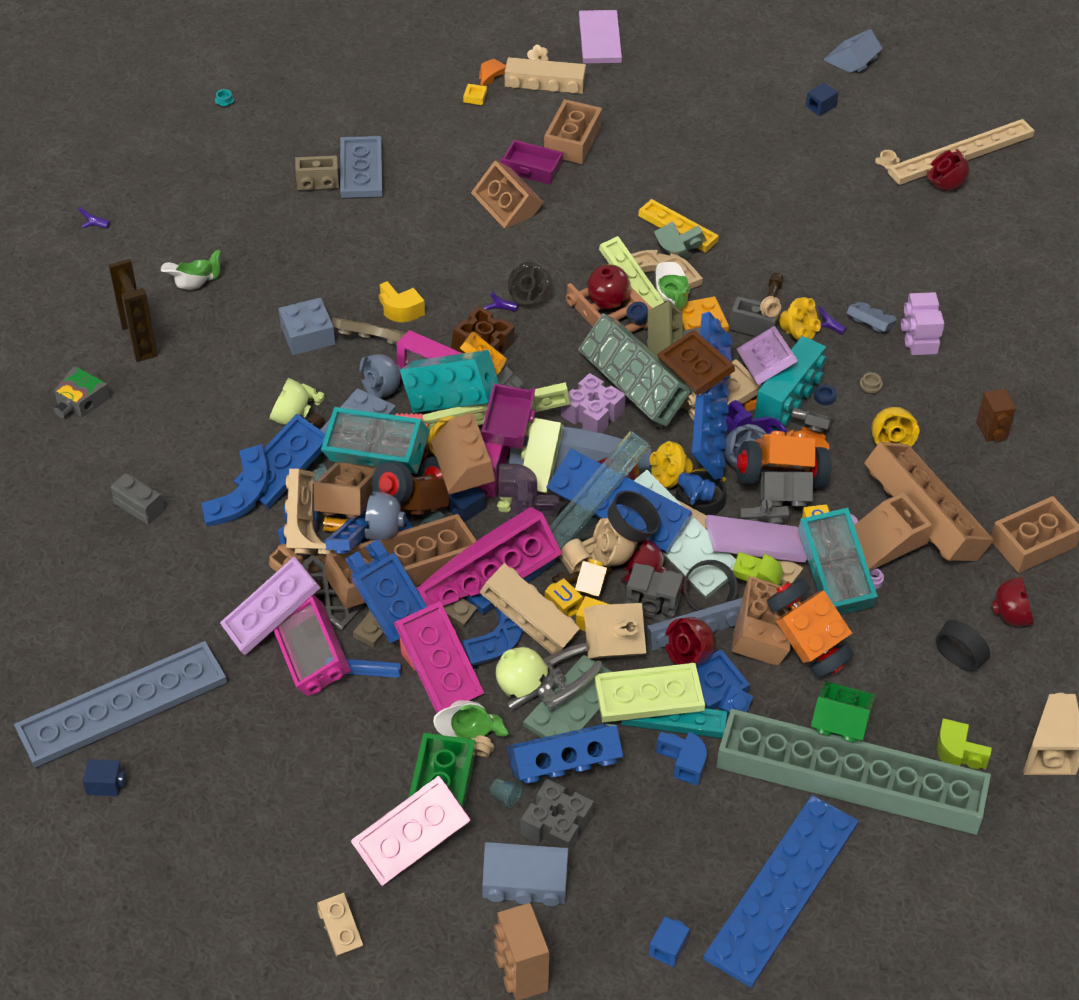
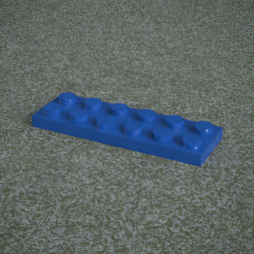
M572 448L546 486L547 490L600 519L608 518V508L619 492L629 490L641 494L654 505L660 517L659 529L647 539L658 545L662 552L666 554L669 553L692 516L691 510ZM617 505L621 517L630 526L647 532L646 523L639 513L626 505Z

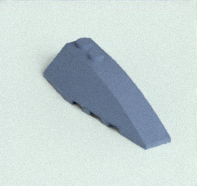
M563 427L554 474L571 448L597 462L607 457H610L612 461L618 459L617 455L630 454L636 457L639 469L650 468L651 449L610 435ZM527 436L525 438L524 446H527L529 437ZM510 447V475H517L518 470L523 468L524 460L521 459L523 449Z

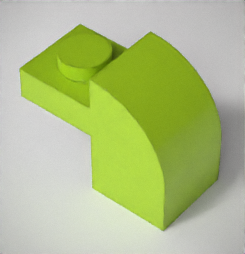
M742 552L738 553L732 570L736 578L747 581L748 577L752 576L776 585L781 584L784 574L782 566L773 557L764 554L763 559Z
M943 718L936 746L940 760L960 766L961 763L966 764L972 769H986L992 748L966 742L969 724Z

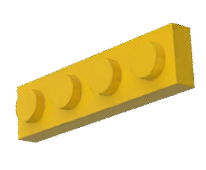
M652 199L639 209V217L659 228L673 222L680 235L699 225ZM699 225L707 241L703 242L698 249L706 253L718 242L719 235Z

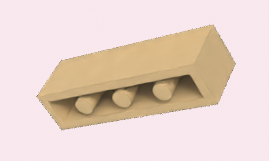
M508 57L505 68V87L583 94L586 64Z
M505 563L490 577L480 591L485 598L551 654L562 650L580 629L571 617L564 615L552 601L543 597L532 584L523 580L515 569L508 567Z

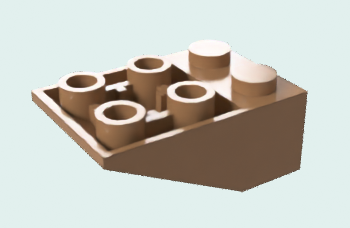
M904 492L883 501L854 525L869 571L915 550L929 541L932 524Z
M752 576L748 577L734 628L732 652L773 665H779L788 654L790 642L775 620L792 608L791 606L784 607L773 612L767 604V600L777 593L776 589L780 585Z

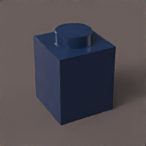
M823 83L807 93L806 107L818 116H821L837 106L839 92Z
M479 487L449 494L448 510L454 515L458 514L464 523L485 509V494Z
M88 759L83 779L86 794L118 796L120 787H125L126 772L122 771L120 761Z

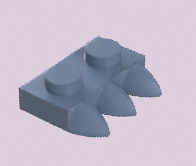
M857 302L849 305L847 314L853 316V320L859 323H868L872 325L871 328L878 332L892 329L896 322L895 316L883 315V311L880 309H870L868 303Z

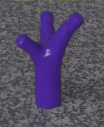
M79 207L78 210L89 220L82 225L83 228L92 225L106 229L109 227L110 221L96 217L86 212L82 207Z
M492 292L490 295L494 303L483 307L486 310L501 308L516 312L518 304L501 299Z
M822 306L818 308L825 319V322L821 323V328H831L841 335L846 331L847 328L831 318Z

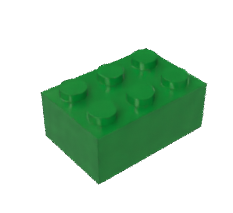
M826 681L817 699L811 727L816 728V731L821 734L831 735L836 733L842 735V738L847 741H863L870 722L876 694Z
M423 733L409 797L440 776L465 810L476 758L475 739Z

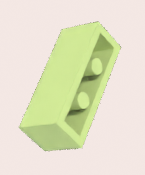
M534 418L533 422L528 424L526 436L529 437L527 446L523 447L521 459L524 460L523 468L518 470L516 479L520 488L546 494L550 493L546 486L554 475L564 427L563 424Z

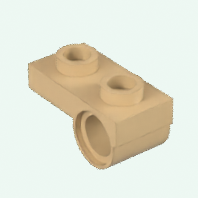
M592 537L583 542L579 539H573L563 546L562 554L559 558L570 574L580 571L583 561L589 563V559L596 560L593 547H597V539Z
M344 893L317 903L319 916L324 920V928L327 930L336 957L363 947Z

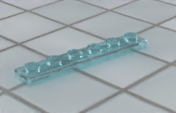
M632 431L626 435L549 526L560 550H562L566 543L573 540L649 450L650 445Z

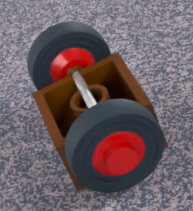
M436 456L427 458L420 464L417 476L411 475L409 469L399 462L383 463L373 474V491L384 492L395 497L401 505V512L409 510L411 514H425V512H439L440 507L449 506V494Z

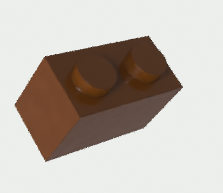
M1006 388L983 393L976 423L986 442L994 440L999 442L1009 436L1016 407Z

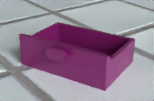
M513 140L504 157L500 159V162L509 166L519 177L551 184L563 163V152Z
M494 383L481 431L484 442L523 449L528 424L533 422L536 410L533 409L536 388L526 390Z

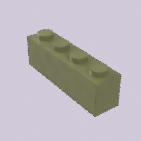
M670 301L648 310L647 345L656 356L683 337V313Z

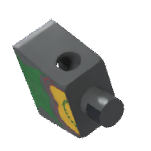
M74 366L55 389L58 405L54 408V412L60 418L66 417L70 412L84 417L110 399L107 383Z

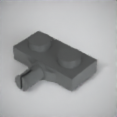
M793 408L791 417L805 420V424L810 425L809 429L819 432L830 428L833 417Z
M765 499L760 507L740 508L738 519L783 525L787 523L789 510L788 506L774 507L769 499H767V502Z

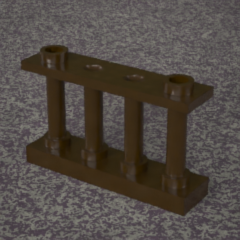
M131 259L109 264L122 330H129L136 362L157 357L158 353L146 292L144 288L137 289Z

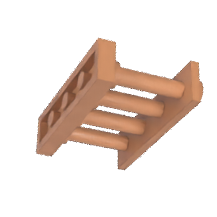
M571 283L567 284V303L571 307L574 306L594 327L601 316L598 310L602 308L596 306V303L590 304L585 299L589 296L588 287L578 291ZM631 287L630 298L627 301L626 299L622 301L625 307L608 316L616 320L626 317L627 308L634 302L645 303L649 310L653 308ZM647 321L639 325L630 323L624 326L631 333L641 328L648 329Z

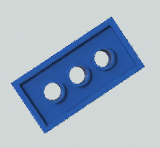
M608 723L506 746L512 777L519 779L520 782L524 781V783L539 781V776L544 774L546 776L550 775V777L562 776L566 774V769L576 770V772L591 769V764L593 763L601 764V766L617 763L616 758L623 757L617 725ZM592 742L593 749L588 754L587 747ZM567 748V757L562 759V751ZM541 753L543 757L542 762L536 765V757Z

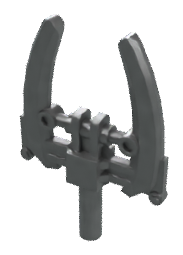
M583 643L571 646L551 654L543 659L548 666L549 674L546 677L542 675L539 679L542 684L530 694L519 698L515 697L508 701L507 704L511 711L534 697L539 696L543 703L547 705L548 710L552 711L555 707L580 691L596 676L603 667L601 661H596L581 677L567 685L564 683L566 681L564 674H562L560 669H554L553 665L573 655L588 651V644ZM558 686L560 690L554 693L553 689Z

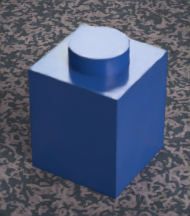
M664 917L650 942L649 956L675 967L688 942L690 928L686 927L679 920H671Z

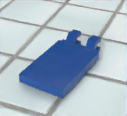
M377 539L365 546L374 561L366 564L359 551L345 558V560L354 572L351 574L353 577L351 580L388 641L392 643L400 638L394 622L426 608L427 605L395 552L390 555L380 540Z

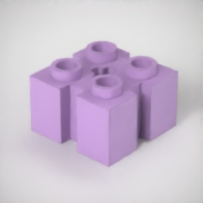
M936 292L910 293L908 303L904 304L905 317L901 319V330L906 332L905 346L910 348L911 355L938 354L940 346L939 337L942 336L944 320L941 311L938 310L939 303Z
M589 373L578 383V390L572 389L568 392L570 404L561 406V417L575 425L578 422L582 423L583 430L602 433L608 428L609 419L614 422L625 412L626 395L613 386L605 388L604 381Z

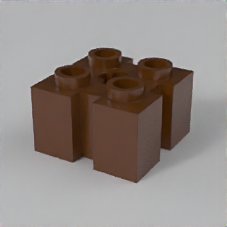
M478 306L469 314L468 322L463 320L453 329L451 349L465 353L460 347L470 333L475 332L499 353L503 354L512 345L515 326L502 318L498 321L493 319V313Z

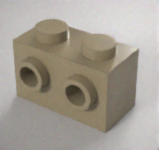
M337 156L295 157L297 190L339 188Z

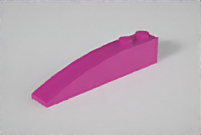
M530 507L492 530L452 558L423 582L417 590L427 607L441 601L442 605L458 601L459 598L479 594L485 583L503 563L515 569L523 579L561 555L562 552L543 513Z

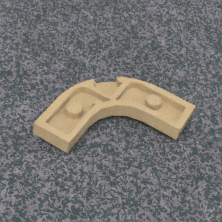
M645 250L631 254L644 273L656 271L659 263L675 262L681 266L689 282L690 289L702 285L703 278L685 259L671 253L670 256L659 254L658 250Z

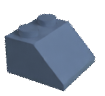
M869 29L844 40L824 58V61L848 72L855 70L860 72L867 67V62L869 63L878 57L877 53L883 48L873 31Z

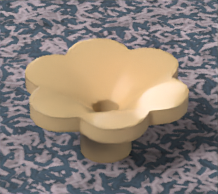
M535 45L533 50L528 51L527 56L529 59L549 60L547 57L548 50L540 45Z

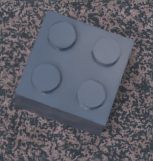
M321 298L278 308L280 325L292 355L335 345L334 327Z

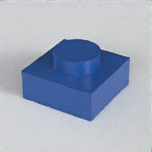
M728 685L718 708L722 711H727L728 714H730L731 709L747 712L753 696L734 685Z

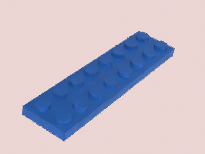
M710 311L703 313L701 316L700 335L731 362L730 351L733 344L731 335L725 332L720 321L717 318L715 319ZM731 374L700 396L696 395L692 454L714 480L723 478V470L726 465L724 449H726L725 436L728 429L726 419L729 412L727 402L730 395L728 385Z
M811 795L704 954L703 960L752 988L856 829L859 820Z

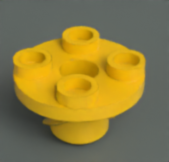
M796 298L791 303L790 308L787 311H783L779 318L781 328L787 334H792L797 341L802 336L812 339L821 328V322L817 318L815 302L812 298Z
M665 442L656 452L650 455L649 462L652 465V475L666 489L678 483L680 473H690L693 470L692 461L687 458L682 446L676 442Z

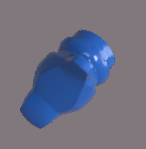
M686 472L680 473L678 484L690 498L691 504H694L698 499L704 502L705 500H712L715 489L714 482H710L708 479L703 480L699 475H691Z

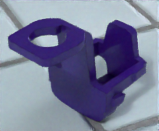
M734 400L729 403V412L726 419L729 433L737 427L750 424L760 427L767 434H771L773 431L771 426L775 425L779 431L785 432L786 435V428L777 418L767 416L752 419L753 415L744 408L741 402Z

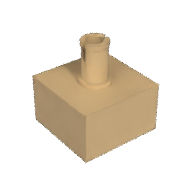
M642 603L594 605L584 608L586 640L589 646L587 651L588 659L636 656L646 653Z

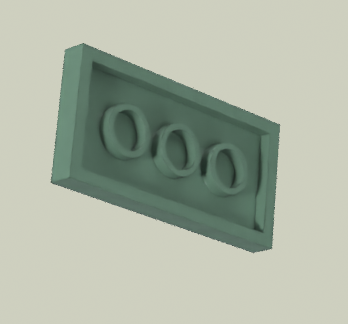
M583 655L565 675L566 681L564 683L570 685L595 664V661ZM603 666L597 674L610 673L612 671ZM594 678L580 691L555 707L552 711H549L547 705L541 701L523 721V726L541 738L587 728L600 713ZM558 686L553 689L554 693L560 690Z

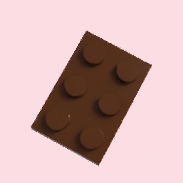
M694 329L657 354L659 361L697 396H700L736 371L734 364Z

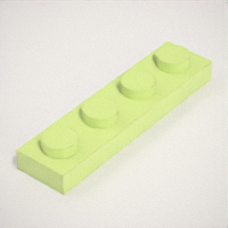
M618 236L600 244L599 250L608 263L621 267L628 274L631 287L652 308L664 304L663 299L659 296L654 286Z

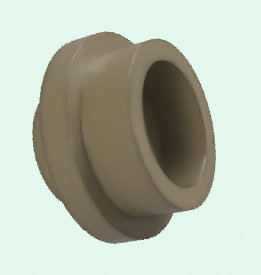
M866 373L860 380V388L867 393H877L882 389L883 382L876 373Z

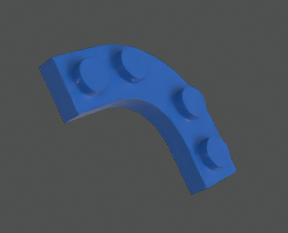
M262 444L239 451L243 467V479L232 493L202 503L204 520L207 526L218 525L243 516L256 506L255 502L262 493H265L269 481V469L265 449Z
M497 607L498 623L496 629L486 635L464 640L461 643L471 666L501 658L507 650L512 649L521 636L523 629Z

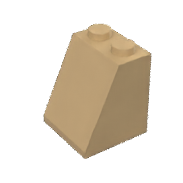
M1049 694L1023 772L1024 775H1076L1079 768V708L1076 694Z

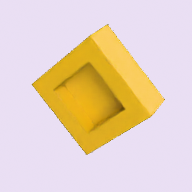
M468 84L463 96V102L483 105L487 95V86Z

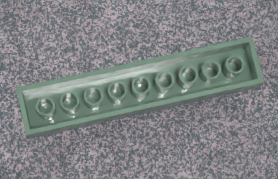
M735 709L730 710L718 752L716 767L975 835L978 834L983 819L991 777L989 773L862 741H847L842 736L821 734L814 729Z

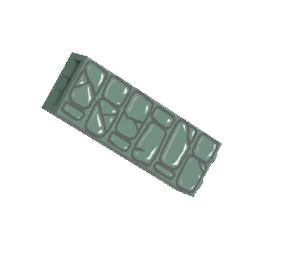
M604 313L578 349L649 418L662 425H668L692 391L618 320Z

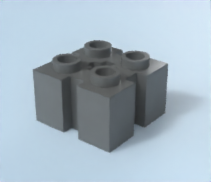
M760 472L759 500L766 499L767 502V499L772 502V506H782V501H789V505L806 506V501H813V472Z
M635 563L627 584L626 598L628 599L626 604L642 603L643 619L648 617L654 619V622L659 623L676 618L681 602L680 591L683 574L667 570L659 573L655 572L654 567L650 565Z
M546 779L536 795V805L531 803L521 818V835L539 844L544 839L549 842V847L568 848L569 857L578 842V832L583 833L593 818L594 801L576 792L572 797L565 794V787Z

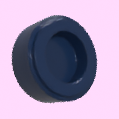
M634 302L627 308L626 314L631 323L639 325L648 320L649 309L643 302Z
M820 385L814 390V400L818 404L831 405L836 401L837 392L832 386Z

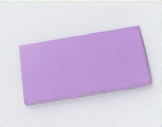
M617 10L579 11L583 63H622Z
M775 326L737 348L738 353L758 385L798 361Z
M713 515L706 516L705 524L713 551L733 554L742 552L756 557H763L764 554H767L774 559L802 563L807 560L798 527Z
M294 556L223 619L220 624L239 650L246 655L321 587Z

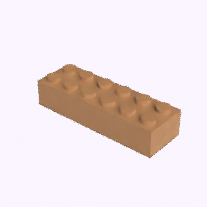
M879 442L864 462L870 469V474L884 485L883 488L888 494L894 497L904 492L932 524L929 541L939 548L940 554L949 561H978L994 541L989 533L909 444Z
M458 514L397 532L391 539L380 540L390 555L395 552L414 586L421 585L452 558L477 541ZM375 540L355 545L347 553L333 552L326 554L324 575L345 609L365 603L351 580L353 578L351 574L354 572L348 566L345 558L359 551L366 564H369L374 559L370 557L365 546Z

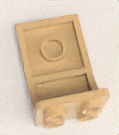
M736 359L732 361L736 371L731 374L728 388L730 395L728 396L727 405L734 400L742 404L758 395V390L762 387V384L758 385L752 374ZM691 391L680 407H685L694 421L696 394Z
M289 469V474L286 477L288 499L285 502V512L288 516L287 524L284 527V536L287 538L286 548L295 549V553L317 555V550L318 554L335 552V550H326V543L320 540L314 531L315 473L301 469Z

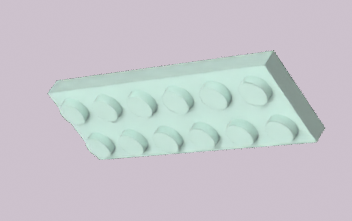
M648 470L634 480L681 505ZM693 516L687 522L669 553L663 552L666 560L680 574H683L684 578L695 564L704 560L720 561L731 570H733L736 559L730 553L713 551L708 531ZM712 565L696 568L687 579L705 599L713 595L729 581L721 569Z

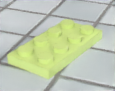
M695 663L596 674L594 677L602 722L705 710L704 698Z

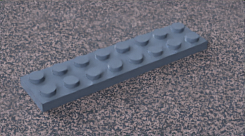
M206 641L17 722L14 726L34 768L219 687L227 683V680Z

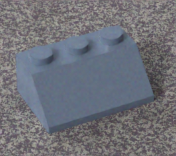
M485 842L483 898H488L492 902H501L505 899L515 900L520 904L543 902L547 906L565 904L568 848Z

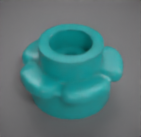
M222 89L217 91L216 104L228 106L234 102L230 90Z

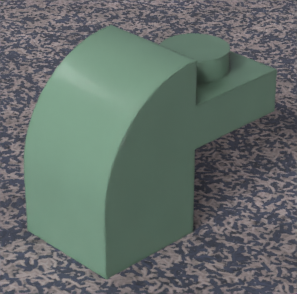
M673 222L654 231L660 245L669 256L672 253L683 259L691 258L688 250L698 248L703 242L707 241L699 225L681 235Z

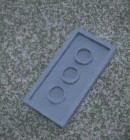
M381 136L340 137L341 198L382 196Z

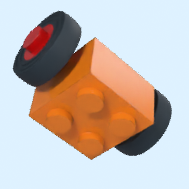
M772 431L771 434H764L760 439L744 441L741 444L737 456V476L740 482L753 484L758 480L761 469L791 472L805 470V472H813V489L820 490L827 486L830 479L831 455L827 448L815 447L816 438H807L808 434L794 433L793 436H785V432Z
M804 577L791 584L787 581L776 589L777 593L767 600V604L773 612L784 607L791 606L792 608L775 621L803 663L810 662L820 656L810 666L816 678L823 677L830 672L831 674L838 672L845 667L844 663L853 657L854 652L848 643L836 648L831 647L852 634L851 630L824 590L815 593L801 603L799 600L802 595L811 588Z

